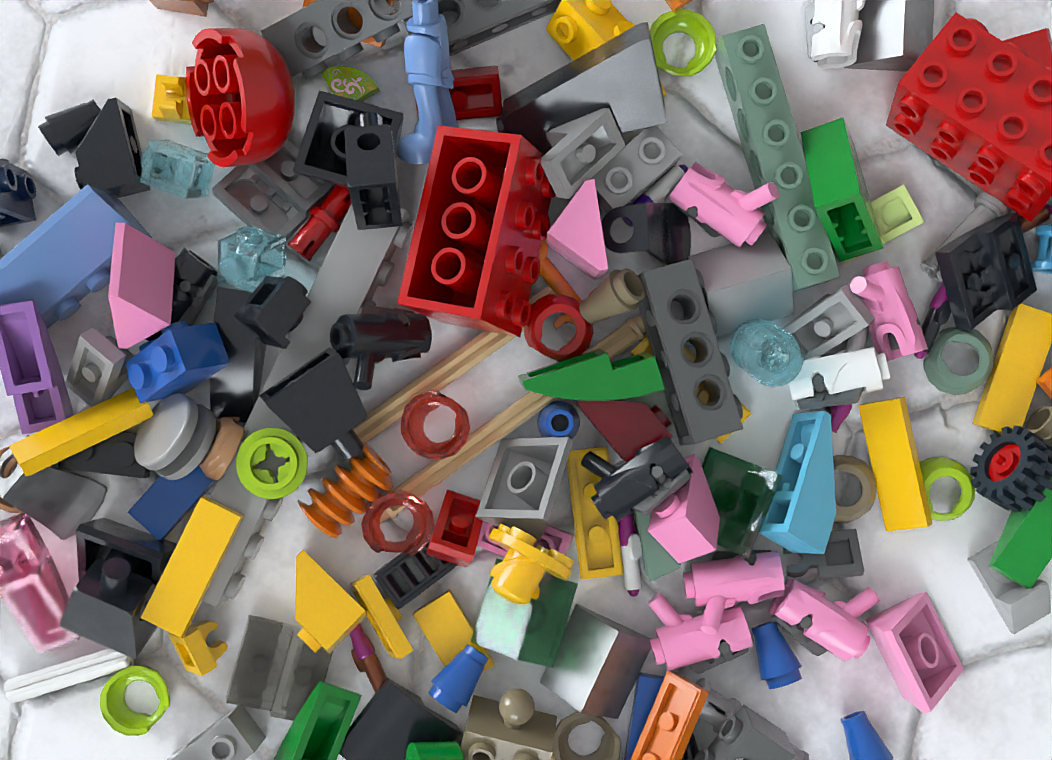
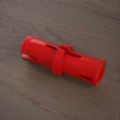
M335 185L319 207L314 205L309 211L311 217L292 241H289L288 246L296 250L299 255L309 262L332 232L337 233L341 226L339 223L347 214L352 204L348 188Z

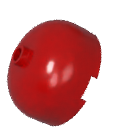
M208 28L201 30L192 41L194 48L198 49L195 66L186 67V98L195 136L205 137L211 149L208 159L219 167L256 164L272 157L288 139L295 117L296 100L294 84L284 58L270 41L253 31L241 28Z

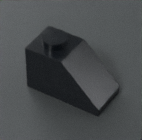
M116 97L108 99L75 152L78 167H75L74 170L77 184L80 189L89 184L115 198L149 191L151 189L132 110Z

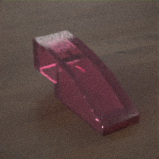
M23 512L0 521V597L39 655L80 640V635L60 627V621L69 601V596L54 560L30 516Z

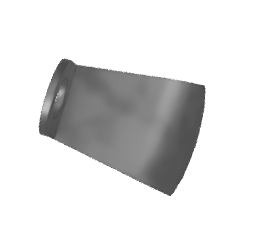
M9 448L0 458L1 498L47 527L61 540L76 535L78 526L81 523L91 521L104 502L107 486L94 479L53 466H49L31 476H25L19 464H17L15 471L9 477L4 478L5 467L14 455Z

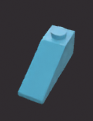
M826 411L793 414L756 532L792 553L824 554L836 516L831 414Z

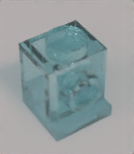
M149 140L148 146L141 158L143 170L140 182L185 199L207 197L215 164L208 159L209 153H204L170 140Z

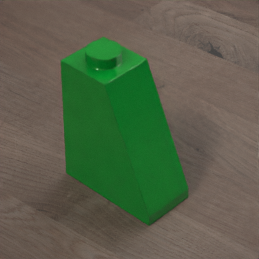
M842 117L800 132L815 209L839 261L842 262L883 249L855 145L844 118Z

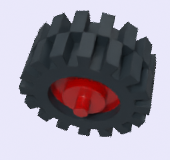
M1014 425L1012 429L1007 426L1001 428L1002 436L994 432L989 436L992 442L990 444L983 442L979 447L984 451L982 455L975 454L972 460L978 466L970 468V475L975 477L971 480L973 487L977 488L975 490L977 493L1003 509L1021 512L1022 507L1026 510L1034 507L1033 499L1041 503L1046 498L1042 493L1045 488L1052 491V482L1050 481L1052 477V445L1026 428Z

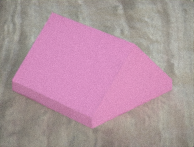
M595 179L586 180L549 229L546 243L548 247L593 280L603 279L608 270Z
M116 222L108 298L118 349H128L171 325L176 252L130 225Z
M923 592L865 621L902 697L922 713H927L935 708L963 672L964 668L927 592Z

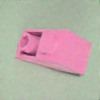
M695 454L684 458L694 472L691 474V478L651 512L648 532L679 564L716 551L720 516L700 460Z

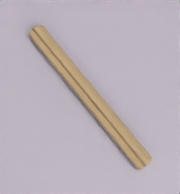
M546 287L529 299L530 305L532 306L543 296L556 293L550 287ZM483 331L367 413L368 417L354 427L353 430L361 441L367 443L510 342L515 336Z

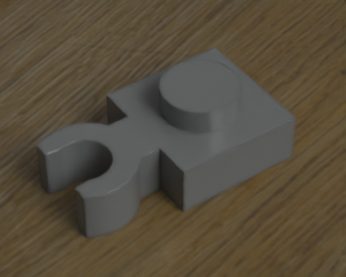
M857 530L832 531L824 554L794 553L801 557L802 562L798 565L786 566L787 576L793 578L801 577L809 569L817 568L819 580L863 576L864 566ZM783 548V554H793L792 552Z

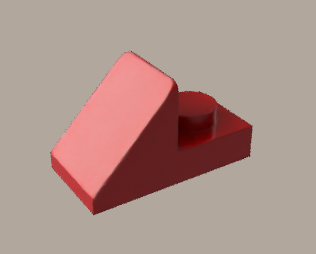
M447 489L425 554L462 567H468L473 561L483 523L482 520L476 517L481 500Z

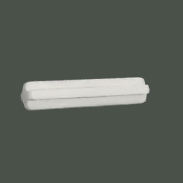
M109 648L8 679L4 684L6 699L11 703L20 702L121 671L129 666H133L134 659Z

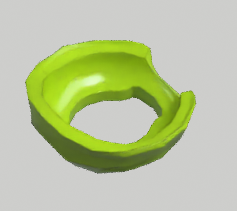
M679 9L675 13L673 11L666 12L658 17L649 29L657 67L672 75L693 76L701 72L711 63L717 51L716 35L711 23L701 14L689 9ZM671 34H687L695 43V55L685 68H676L666 63L663 43Z
M931 457L920 461L932 520L950 521L961 517L971 507L975 499V487L971 483L973 477L968 469L956 460L947 457ZM941 477H953L961 486L960 500L951 512L939 513L933 511V505L929 498L931 485Z
M142 665L129 666L117 672L105 683L100 695V709L103 718L114 731L125 736L146 734L164 715L170 704L167 685L160 673L155 669ZM137 680L145 681L155 689L156 695L160 699V704L152 715L137 713L127 706L125 691L129 684Z

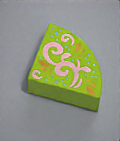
M337 66L320 72L334 95L363 102L380 92L373 79L358 69Z

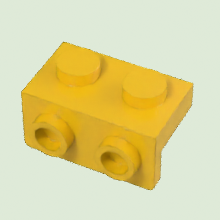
M562 0L549 21L546 31L575 60L636 25L628 21L615 8L611 0Z

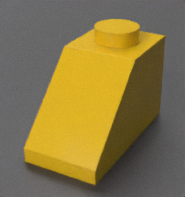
M302 550L296 556L295 620L302 627L297 635L315 653L322 647L330 654L366 617V611Z

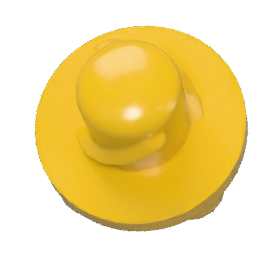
M500 524L498 529H492L488 537L491 541L508 551L503 561L494 565L490 571V576L493 577L491 586L494 591L512 603L526 605L530 602L531 598L538 599L540 594L539 583L545 572L565 581H568L572 573L570 569L574 560L552 548L548 550L539 545L534 548L533 545L537 539L514 526L509 528Z

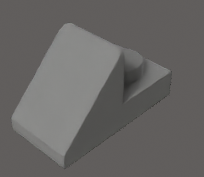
M602 108L547 132V137L553 148L541 157L540 164L556 196L565 199L571 198L586 180H590L626 147L610 109Z
M847 283L833 294L824 295L778 333L802 362L809 358L823 355L869 326L875 317L857 294L851 291Z
M91 327L79 336L65 384L89 406H95L112 398L128 379V370L125 363L135 355L128 349H118L115 338L112 336L104 337L94 327Z
M998 540L967 560L1012 634H1016L1051 613L1049 585L1046 581L1037 579L1031 588L1025 589L988 567L999 542Z

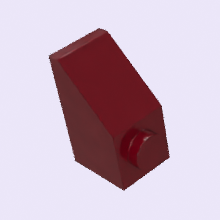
M578 400L575 403L625 462L636 456V450L650 445L666 435L670 439L673 438V435L667 430L672 423L656 404L649 408L646 403L615 400Z

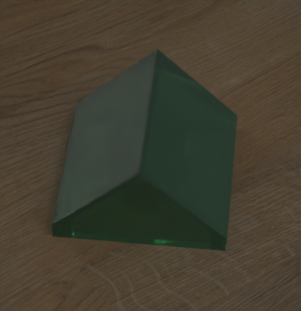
M709 447L702 463V468L720 516L717 545L749 559L782 475Z
M496 558L494 565L502 562L503 560ZM545 573L539 583L540 594L538 599L531 598L528 604L519 605L498 595L491 586L493 577L490 576L470 642L516 660L553 668L578 583L565 581Z

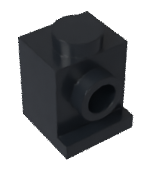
M265 276L234 317L263 344L286 349L291 342L285 335L298 327L303 320V312L311 301L306 297L307 289L296 279L290 276L285 278Z

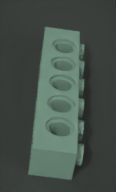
M765 24L724 35L716 46L715 59L754 188L756 190L769 182H773L779 190V197L760 208L766 212L763 218L767 224V232L772 235L792 268L793 292L839 278L841 276L829 237L815 209L806 160Z

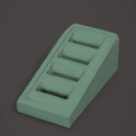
M635 510L634 514L641 542L644 568L651 582L679 569L681 563L679 564L648 532L651 513L645 515Z

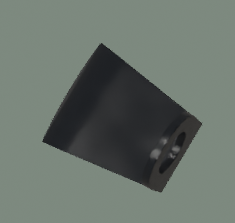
M673 202L642 203L616 207L610 210L601 221L605 247L612 252L623 254L646 251L665 266L688 260V256H690L691 231L689 220ZM620 217L629 218L634 226L632 237L624 243L614 241L610 233L613 222Z

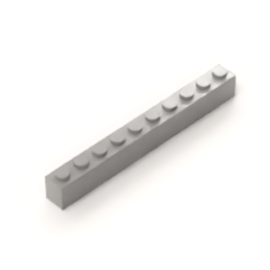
M351 204L307 295L311 303L303 312V320L297 328L289 333L287 339L291 343L286 349H281L260 394L327 348H332L330 330L339 316L358 314L359 309L364 305L376 306V303L371 301L378 285L385 287L395 266L390 260L397 246L403 248L406 245L413 229V225L409 223L411 216L406 209L401 208L403 226L358 230ZM343 359L345 365L350 361V359ZM259 396L244 426V435L239 448L249 435L264 428L286 429L294 436H298L268 408ZM270 447V451H268L269 458L260 464H256V469H271L273 476H276L277 480V475H279L278 468L285 465L286 462H290V458L276 457L274 450H271ZM238 450L210 499L244 515L202 600L214 607H218L227 601L228 598L234 600L238 595L246 578L245 575L240 573L247 558L253 560L256 557L264 541V536L259 535L266 519L269 521L274 519L283 501V498L265 499L258 497L244 487L236 469Z

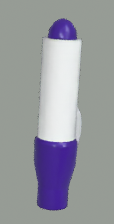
M684 164L675 165L645 194H642L633 205L666 203L665 197L674 190L687 172L688 167ZM622 217V220L629 227L633 226V223L629 218Z

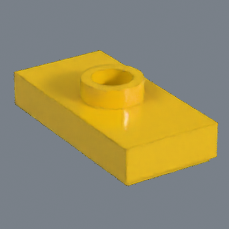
M369 574L363 575L351 582V586H349L360 606L366 611L369 622L389 656L402 659L414 651L397 623L402 619L399 610L389 597L383 599Z

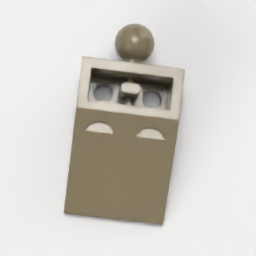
M521 688L508 690L503 694L500 701L473 695L460 745L464 760H551L557 716L534 710L535 704L532 696Z

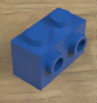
M180 321L162 329V335L157 339L142 344L139 347L140 352L125 363L129 382L135 389L139 402L145 403L161 400L176 393H188L230 364V360L215 322L189 326L187 321Z

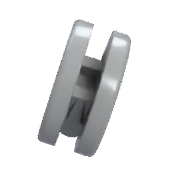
M176 393L167 396L152 409L154 416L143 421L134 444L136 461L149 470H155L158 475L168 480L181 479L191 473L208 453L216 432V418L210 409L201 404H196L193 399L185 394Z

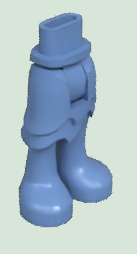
M413 0V17L406 22L407 30L412 32V34L405 38L404 56L408 84L412 85L418 106L419 122L416 123L414 133L408 134L398 141L397 152L398 158L404 162L426 164L430 162L438 125L459 128L449 92V88H454L453 82H455V79L450 70L448 27L445 17L438 14V0Z

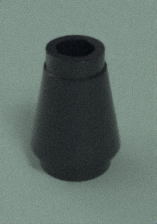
M92 99L87 103L45 116L46 122L40 124L38 128L58 156L67 151L72 154L81 144L101 109Z

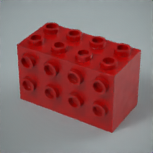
M955 12L899 81L886 126L1032 222L1052 197V68H1045L1030 59L1020 46L1014 43H1005L990 34L988 29L978 20L966 19Z
M438 125L399 292L398 305L445 324L521 337L522 328L527 325L531 314L529 302L532 284L536 283L540 274V260L538 256L541 243L547 238V232L550 229V218L548 216L551 198L556 196L540 164L541 157L544 155L522 135Z

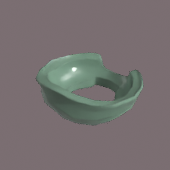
M949 327L941 330L939 338L923 362L928 381L939 391L951 395L967 394L978 388L989 378L994 366L992 347L988 340L976 329L961 330L956 329V327ZM950 341L956 343L964 342L976 349L979 355V363L973 373L967 376H959L948 369L945 361L941 358L944 347Z

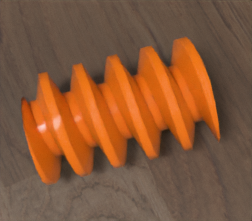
M363 441L364 447L362 451L364 457L360 459L357 456H353L348 459L351 465L349 471L336 465L333 468L339 480L334 482L323 476L320 480L325 488V492L322 494L310 488L308 493L313 502L310 506L298 500V504L307 518L315 527L330 537L337 538L342 534L340 523L350 526L355 522L352 511L364 514L368 510L365 499L374 503L381 499L377 486L386 491L394 487L390 477L393 474L388 465Z

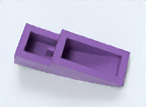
M35 300L0 305V370L7 396L13 395L22 435L39 432L74 415L62 370Z

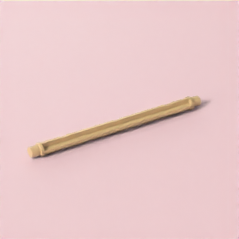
M641 314L634 319L628 318L625 320V324L583 354L602 349L608 353L611 361L637 341H642L646 331ZM531 391L509 408L493 417L429 463L417 474L408 478L388 494L381 495L379 502L367 510L370 519L378 526L389 517L395 518L400 511L423 496L429 489L441 483L558 398Z

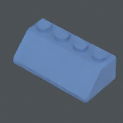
M87 184L0 259V305L35 300L45 326L48 329L56 321L65 320L76 313L81 306L79 302L91 291L97 292L110 283L116 222L126 223L150 238L152 237L119 199Z

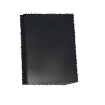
M319 90L293 172L348 188L344 131L349 127H356L355 119L360 114L376 113L380 115L382 123L391 126L397 160V144L401 137L404 114Z
M104 517L81 523L76 529L79 581L95 560L103 559L107 561L111 558H123L129 562L131 572L150 579L156 588L177 543L166 539L159 541L152 534Z

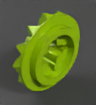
M260 429L249 435L241 444L236 457L237 474L241 483L252 494L265 499L282 498L296 491L308 474L309 455L305 451L301 439L286 429ZM270 447L271 450H274L276 457L290 458V462H286L285 465L278 468L279 475H277V480L276 476H273L271 469H256V464H260L269 458L268 451H270Z

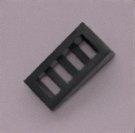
M434 529L373 574L398 610L458 566L433 557L440 566L433 571L420 553V550L428 547ZM412 558L425 576L424 579L418 581L405 563L408 559ZM395 569L398 570L410 587L406 592L403 591L391 574Z

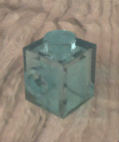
M248 226L238 228L235 233L218 240V282L253 293L265 276L285 277V236Z

